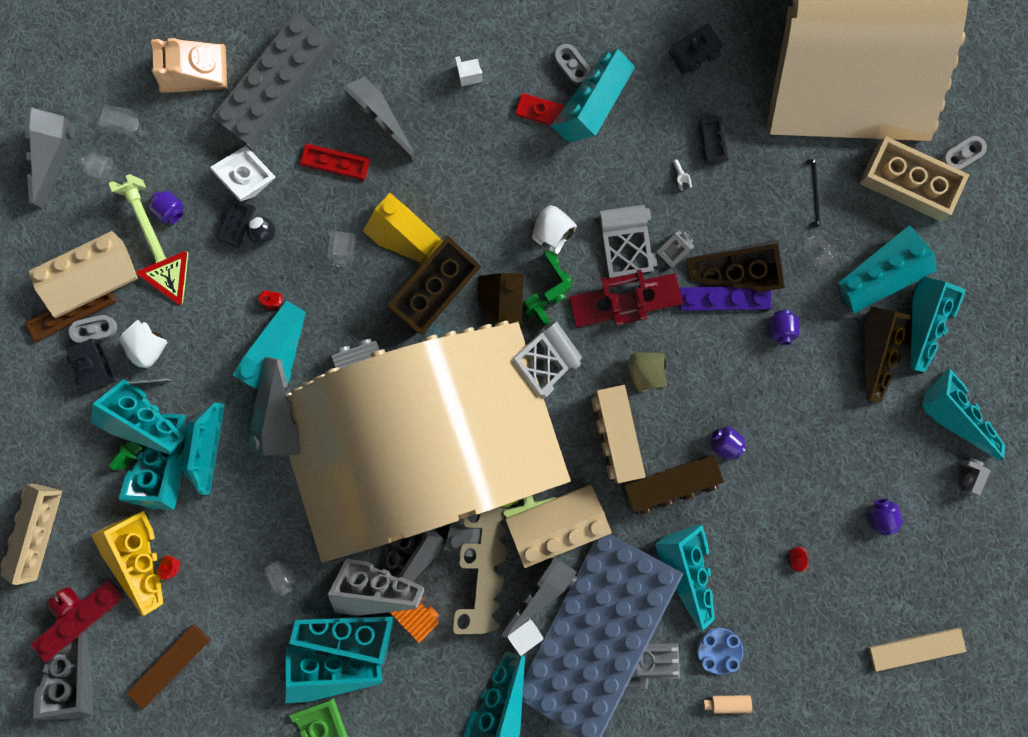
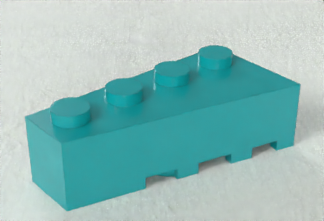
M619 49L604 52L551 127L570 143L596 136L635 66Z
M393 616L295 620L289 644L384 664L395 618Z

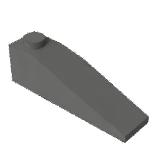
M438 528L393 541L390 543L389 548L384 550L383 555L386 558L383 569L389 571L392 576L397 578L403 577L413 582L436 558L447 538Z

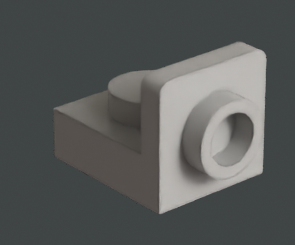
M678 231L657 253L673 268L695 246L692 244L693 239L686 232L681 233Z
M972 458L960 461V466L971 470V473H968L963 480V485L965 486L963 492L970 495H981L991 471L983 467L984 463Z

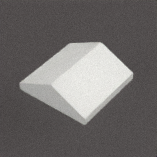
M247 146L242 147L210 167V170L240 202L255 197L275 179V176Z

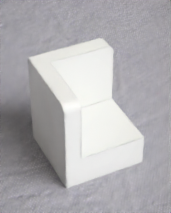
M460 56L455 57L461 87L483 82L478 59L461 62Z
M530 618L509 634L508 639L519 655L522 656L541 642L543 635Z

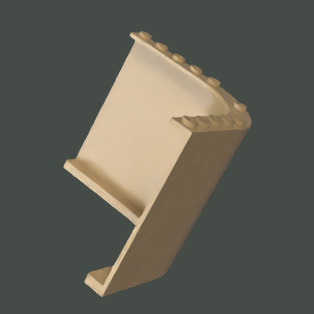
M793 0V7L789 6L787 10L783 43L768 114L767 127L770 135L883 139L887 136L896 140L931 141L934 132L938 129L939 114L945 106L944 98L946 91L951 87L953 69L958 64L959 48L965 42L964 26L968 0Z
M503 321L495 324V327L487 324L479 327L476 331H474L473 327L460 331V334H456V331H451L443 334L441 338H438L437 335H431L423 338L421 343L386 353L385 350H378L370 354L371 358L342 369L338 367L327 370L325 374L314 377V381L302 384V387L293 389L291 393L285 394L288 402H292L293 410L290 411L292 423H297L301 452V454L289 455L321 563L459 521V518L463 519L570 482L543 396H536L511 361L526 346L518 322L509 324L508 321ZM524 356L520 360L524 366L530 368V357Z

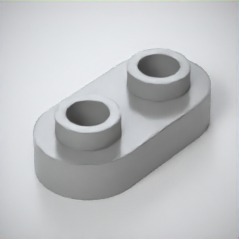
M562 44L557 48L555 52L557 65L571 83L581 86L591 72L589 65L574 46ZM567 54L570 56V59L563 60L562 56ZM580 71L583 73V76L578 78L575 73Z
M972 136L946 152L942 162L961 170L986 153V142L981 137ZM970 146L975 148V153L969 150ZM951 157L957 160V164L951 162Z
M106 315L86 318L72 323L69 328V335L73 341L78 343L91 338L104 340L115 335L117 323L113 318ZM107 323L109 328L107 331H103L102 327ZM85 328L87 331L86 335L81 336L80 332Z

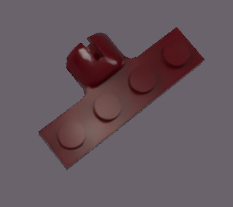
M108 580L84 600L80 599L72 588H62L56 592L57 596L55 598L51 596L46 603L47 608L56 617V623L30 645L44 662H49L125 597L111 580Z

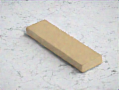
M953 628L868 647L874 671L967 652L961 628Z

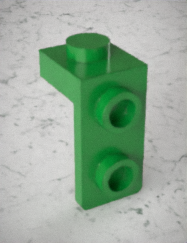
M547 249L543 252V256L561 283L544 293V298L548 304L552 302L558 304L566 298L565 294L571 290V283L573 281L566 271L562 272L558 266L561 263L554 252L550 254Z

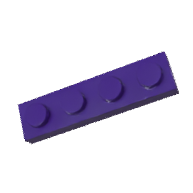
M680 287L683 302L680 305V311L771 310V290L759 292L752 289L734 287Z

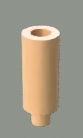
M750 695L712 696V700H703L704 710H712L713 714L752 713V700Z

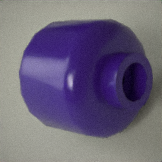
M156 192L151 196L149 211L162 224H175L183 216L184 205L172 192Z
M777 311L770 317L769 336L773 341L785 346L792 344V341L799 337V319L791 311Z
M729 426L721 429L718 428L711 435V449L725 460L738 459L746 449L745 438Z
M879 499L868 510L872 528L882 535L894 534L902 526L901 512L895 502H890L888 499Z

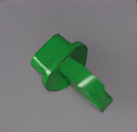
M538 294L532 295L522 303L526 308L527 316L531 317L536 314L543 326L550 323L547 314L543 310L547 302L544 299L541 300Z
M128 441L126 444L122 443L120 445L121 452L113 459L109 467L113 470L126 468L132 459L138 460L136 457L145 447L132 441Z

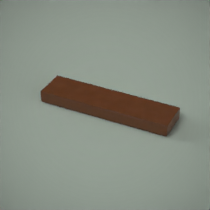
M112 291L58 318L53 317L48 310L26 321L25 324L33 341L37 343L71 326L75 321L85 319L117 303V300Z
M193 624L127 694L142 710L145 709L211 639L196 624Z

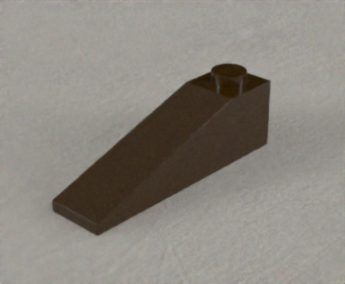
M779 240L686 258L690 281L752 289L759 292L785 288Z
M496 273L479 276L478 301L485 325L491 324L492 327H495V324L503 321H508L509 324L518 322L521 329L524 274Z
M870 306L865 317L866 324L864 327L866 400L882 402L893 378L892 373L889 371L896 363L899 364L902 359L899 355V349L902 343L908 345L912 336V315Z

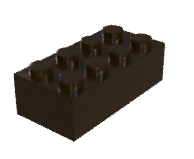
M443 236L384 304L422 336L482 266L449 236Z
M710 455L648 475L645 478L621 484L629 511L642 515L651 512L652 506L658 505V507L661 506L662 508L674 504L673 499L676 498L687 500L696 497V492L700 490L706 493L719 489L718 484L724 483L715 455Z

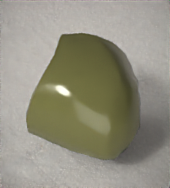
M639 351L631 353L627 361V370L637 392L664 388L668 385L664 371L667 362L663 352Z

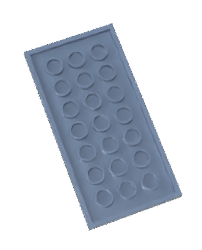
M611 534L596 539L576 576L578 577L564 599L523 680L522 701L578 737H602L684 573Z

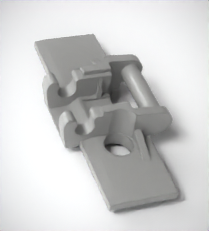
M648 644L644 654L650 656L652 660L651 666L646 668L641 658L636 668L639 677H632L627 687L647 689L648 679H680L678 644Z

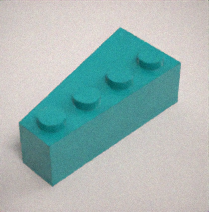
M909 225L838 283L842 299L852 313L855 314L937 271L935 253Z

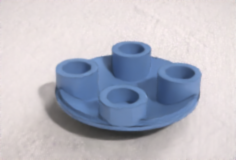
M714 628L707 631L700 638L697 645V657L706 671L716 675L728 674L739 669L743 658V645L739 637L731 630Z

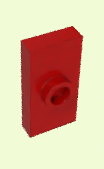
M522 93L516 116L551 126L564 109V105Z

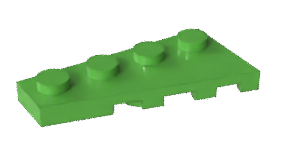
M334 698L289 715L292 722H296L300 728L302 737H348Z

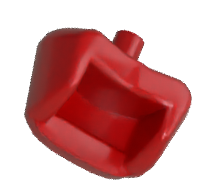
M264 290L258 297L259 303L265 309L274 311L279 310L282 306L283 297L281 293Z
M802 547L790 549L792 570L803 572L808 567V555Z
M169 555L163 556L156 571L158 577L161 580L175 577L180 568V561Z

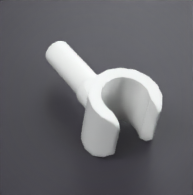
M677 159L674 160L673 164L678 173L677 181L680 191H683L682 183L684 182L688 183L691 188L690 175L684 173Z

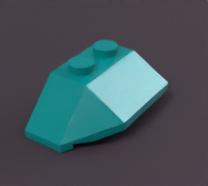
M214 402L190 420L188 426L183 431L185 444L184 449L181 450L179 455L180 468L200 495H210L225 404Z

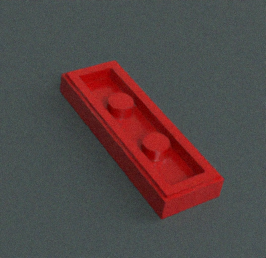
M305 143L300 160L301 166L362 181L366 179L370 164L369 158Z

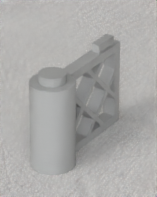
M642 204L599 211L609 278L636 273V270H639V268L632 262L639 253L647 258L648 267L640 268L642 273L654 271L653 267L657 266L656 252L651 253L647 222L651 221L650 209L645 208V205ZM643 232L644 242L639 248L628 241L634 233ZM629 234V236H628L627 238H624V237L622 236V235ZM617 236L624 241L617 252L609 246L608 237ZM626 243L637 251L630 261L619 254ZM610 251L615 254L612 259ZM618 256L627 265L623 271L613 272L612 262ZM629 266L634 268L633 270H627Z
M554 320L544 326L538 332V335L511 361L536 396L546 398L554 390L552 385L568 369L573 371L581 365L580 360L582 356L558 322ZM538 342L544 348V355L536 354V344ZM524 356L530 357V368H526L520 359ZM536 358L544 360V371L536 370ZM550 361L554 362L559 370L556 373L550 372ZM536 374L544 376V385L541 388L536 382Z

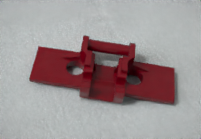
M641 269L636 270V273L609 279L603 277L601 278L603 289L570 296L576 328L613 319L615 326L648 320L646 312L683 304L676 273L644 280ZM638 281L639 288L634 289L632 292L619 295L609 294L608 288ZM646 289L652 290L655 295L654 299L650 302L645 301L642 292ZM602 299H606L610 302L611 307L608 311L603 312L598 309L597 303Z

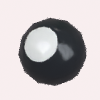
M255 217L247 226V235L254 243L269 241L275 236L276 228L273 222L266 217Z

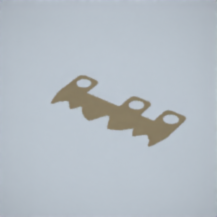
M501 506L480 513V518L476 523H471L468 517L464 518L465 527L482 528L481 544L465 543L461 547L460 566L462 568L478 569L475 607L474 609H458L455 612L453 624L455 634H485L499 629L500 624L495 622L492 614L500 607L493 599L501 592L504 577L496 573L494 567L506 560V548L499 538L507 533L501 525V521L505 518L503 511L507 509ZM472 548L476 552V559L473 563L468 564L464 560V553L467 549ZM462 614H467L470 618L469 626L466 629H460L457 625L458 618Z

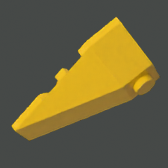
M391 193L375 208L363 230L380 247L421 262L440 240L428 226Z
M141 511L91 534L101 556L141 616L163 604L160 578L157 574H154L152 561H157V554H151L149 540L154 539V532L145 512Z

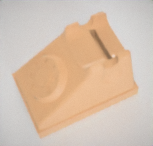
M169 38L167 41L151 40L153 49V69L151 71L159 84V91L161 93L227 89L226 46L224 44L186 41Z

